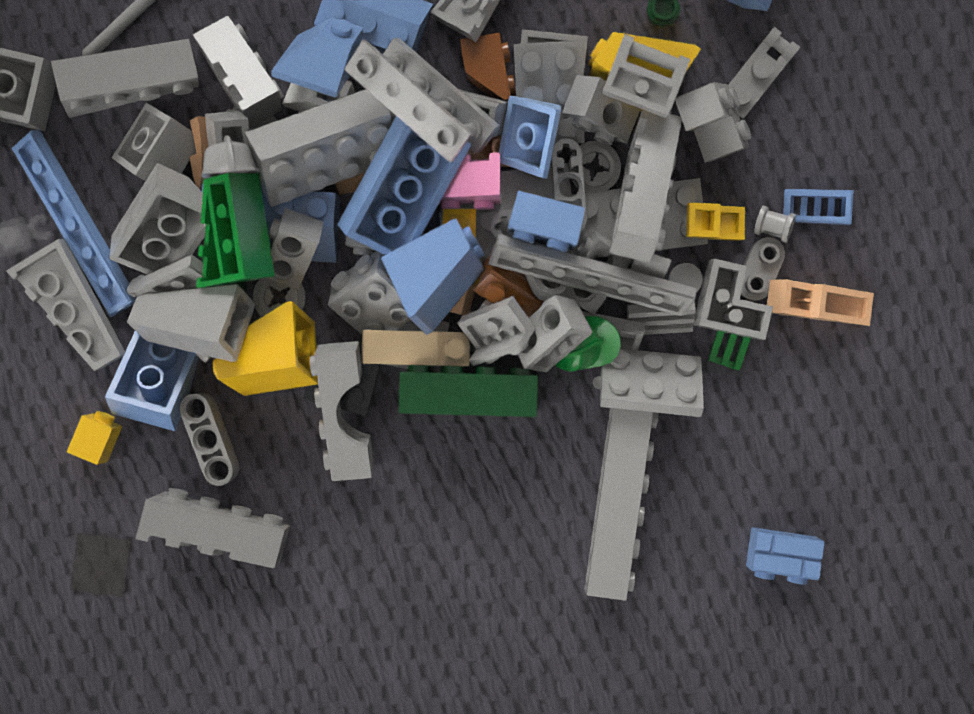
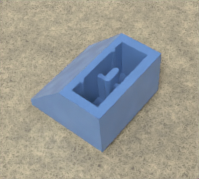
M518 191L507 234L513 235L515 239L530 243L534 241L547 244L546 247L562 252L573 251L578 243L585 208Z

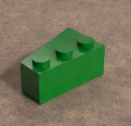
M225 173L204 179L201 224H206L204 245H199L198 255L203 257L202 277L197 278L196 288L226 286L274 277L259 173Z

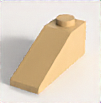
M362 330V364L469 366L470 340L464 332H431L426 335L423 331Z

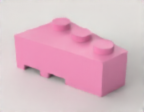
M490 153V159H471V155H466L439 202L441 209H460L461 204H474V209L493 210L494 205H501L500 153Z

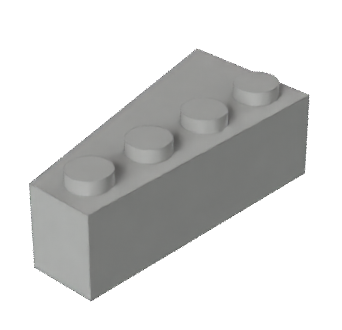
M189 39L51 61L60 101L69 118L141 100H154L161 95L169 93L184 95L193 92V88L199 86L198 74Z
M642 109L626 159L609 253L650 263L654 251H661L666 235V230L661 229L662 224L665 225L670 205L666 204V200L669 199L673 187L671 176L677 161L675 154L682 123L681 116L669 114L667 118Z
M169 488L168 492H162L145 501L135 538L137 540L148 542L150 536L165 538V546L179 548V546L198 545L197 549L203 554L223 555L224 551L230 552L229 558L232 560L275 568L281 562L290 525L282 523L283 518L280 516L264 514L263 518L251 515L252 510L250 508L233 505L232 509L219 506V500L210 497H201L199 501L188 498L189 493L187 491L176 488Z

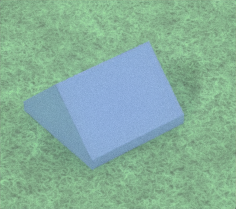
M509 95L498 152L500 153L501 163L540 178H547L561 114V105Z

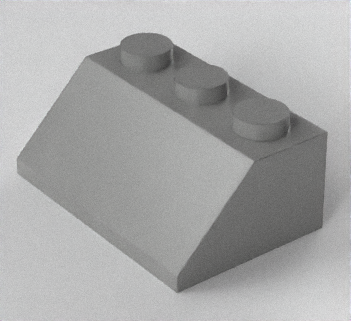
M157 163L114 230L111 238L109 259L148 275L192 255L205 237L206 224H201L203 196L201 190L189 177Z

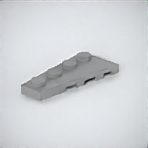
M440 0L430 13L442 24L476 42L500 0Z
M57 239L6 270L13 279H17L26 289L24 292L33 302L37 301L46 311V317L51 323L61 328L67 335L66 340L94 371L101 370L124 356L125 350L65 239Z

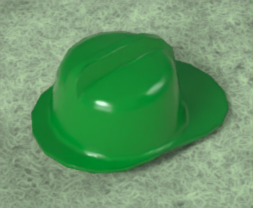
M585 316L593 333L555 365L563 371L574 372L611 363L619 355L621 348V339L616 327L602 317Z

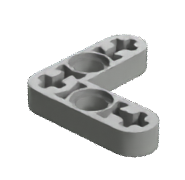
M565 138L555 143L551 157L554 200L585 208L580 233H582L587 224L582 151L576 141ZM564 146L568 147L569 152H575L576 156L570 159V170L577 168L578 174L566 172L558 175L557 169L564 171V160L561 157H557V154L562 152ZM572 179L577 183L578 193L575 196L565 197L561 194L559 185L563 180ZM512 210L501 211L493 216L490 222V230L496 240L499 234L502 235V231L496 230L495 225L501 224L502 218H508L509 223Z

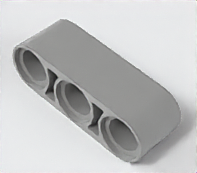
M196 393L186 396L181 401L180 414L206 481L211 485L221 486L227 484L237 477L240 466L217 403L207 393ZM197 399H200L205 405V412L201 417L193 411V403ZM207 430L214 432L217 437L214 447L208 446L204 440ZM218 461H222L228 466L229 472L226 478L219 476L216 472Z

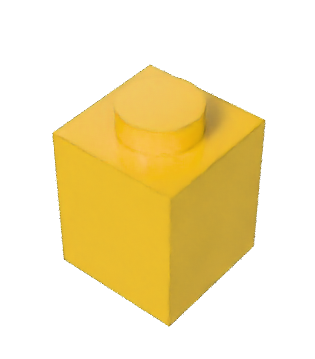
M96 411L95 414L82 415L67 452L96 465L106 463L123 426L114 423L115 417L105 412Z

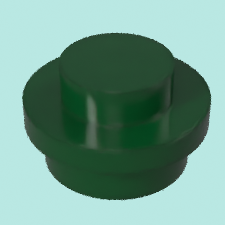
M649 0L646 10L647 16L657 26H669L678 18L680 4L678 0Z

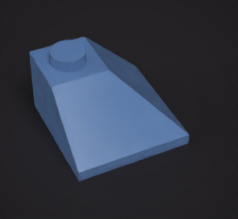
M332 17L295 37L272 69L271 76L336 98L350 77V74L344 69L361 44L363 27L353 25L344 19Z

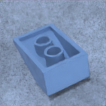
M135 331L105 395L111 413L175 431L181 418L180 404L190 393L199 357L194 352L148 342Z

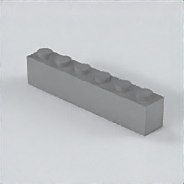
M610 408L584 588L588 596L626 601L628 591L633 592L635 572H631L632 559H638L640 540L635 539L637 526L642 527L645 508L640 506L642 493L647 494L649 487V474H645L646 461H651L653 457L654 442L649 441L651 428L656 429L659 413Z

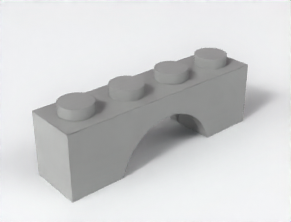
M359 341L320 344L314 356L310 357V368L312 376H317L319 388H315V404L317 408H322L323 419L319 420L320 438L326 439L327 450L323 452L325 470H330L332 481L372 478L374 461L371 435L362 433L349 425L340 407V399L343 394L351 387L359 384L363 374Z

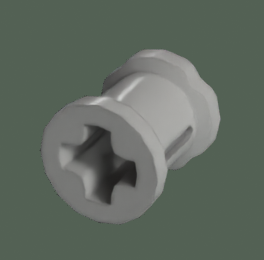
M763 205L757 217L754 234H769L780 237L782 242L787 243L793 230L796 214L784 215L770 211L768 206Z

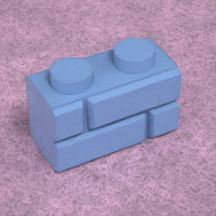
M751 527L746 566L751 571H755L754 576L758 578L774 580L775 574L787 576V581L806 585L808 579L818 581L820 578L824 541L816 536Z

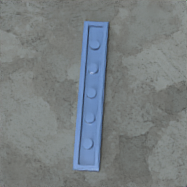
M31 130L12 147V150L109 316H116L134 304L137 297L128 294L127 287L129 282L118 263L109 259L110 249L41 131Z

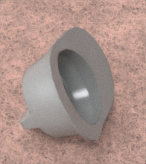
M225 136L223 143L211 145L205 150L201 176L203 178H210L225 173H258L261 169L256 167L248 145L232 142L229 136Z

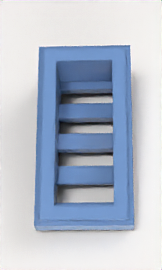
M785 189L783 214L789 215L790 212L793 213L794 197H801L800 216L796 215L795 223L851 225L854 190ZM808 197L815 198L813 216H807ZM821 198H828L827 216H820ZM835 198L842 199L841 217L834 216Z

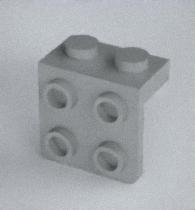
M378 251L371 255L366 254L362 256L354 267L347 272L341 271L331 282L332 288L328 306L360 334H362V330L397 331L412 321L408 317L392 281L387 277V270L381 259L384 254Z

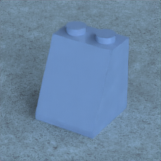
M456 218L381 257L408 317L426 335L435 330L485 270L480 261V258L484 257L485 254L478 240L474 237L469 226L463 229Z

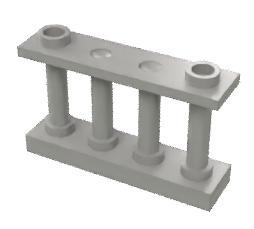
M393 38L383 54L367 40H362L344 69L449 162L454 161L467 142L472 144L470 149L475 154L480 153L500 127L498 123L400 38Z

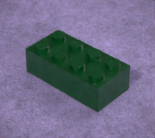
M408 365V371L400 372L399 413L537 417L538 376L530 374V370L524 369V367H510L509 374L496 373L497 367L477 366L476 373L464 372V366H442V372H431V365Z

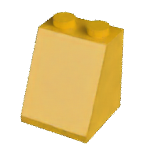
M613 32L607 41L602 38L591 53L592 58L588 63L592 67L589 76L600 77L607 81L624 37L623 33ZM629 35L635 37L633 41L679 58L682 55L690 58L686 71L701 50V48L692 44ZM628 55L626 58V62L668 78L672 77L673 71Z
M293 301L285 302L248 326L237 361L231 362L218 358L213 360L215 376L219 381L243 396L317 385L318 378L317 376H312L310 368V357L314 356L317 349L315 322Z

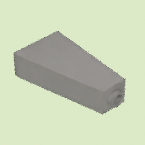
M238 284L137 295L127 323L148 342L232 362L238 359L255 303Z

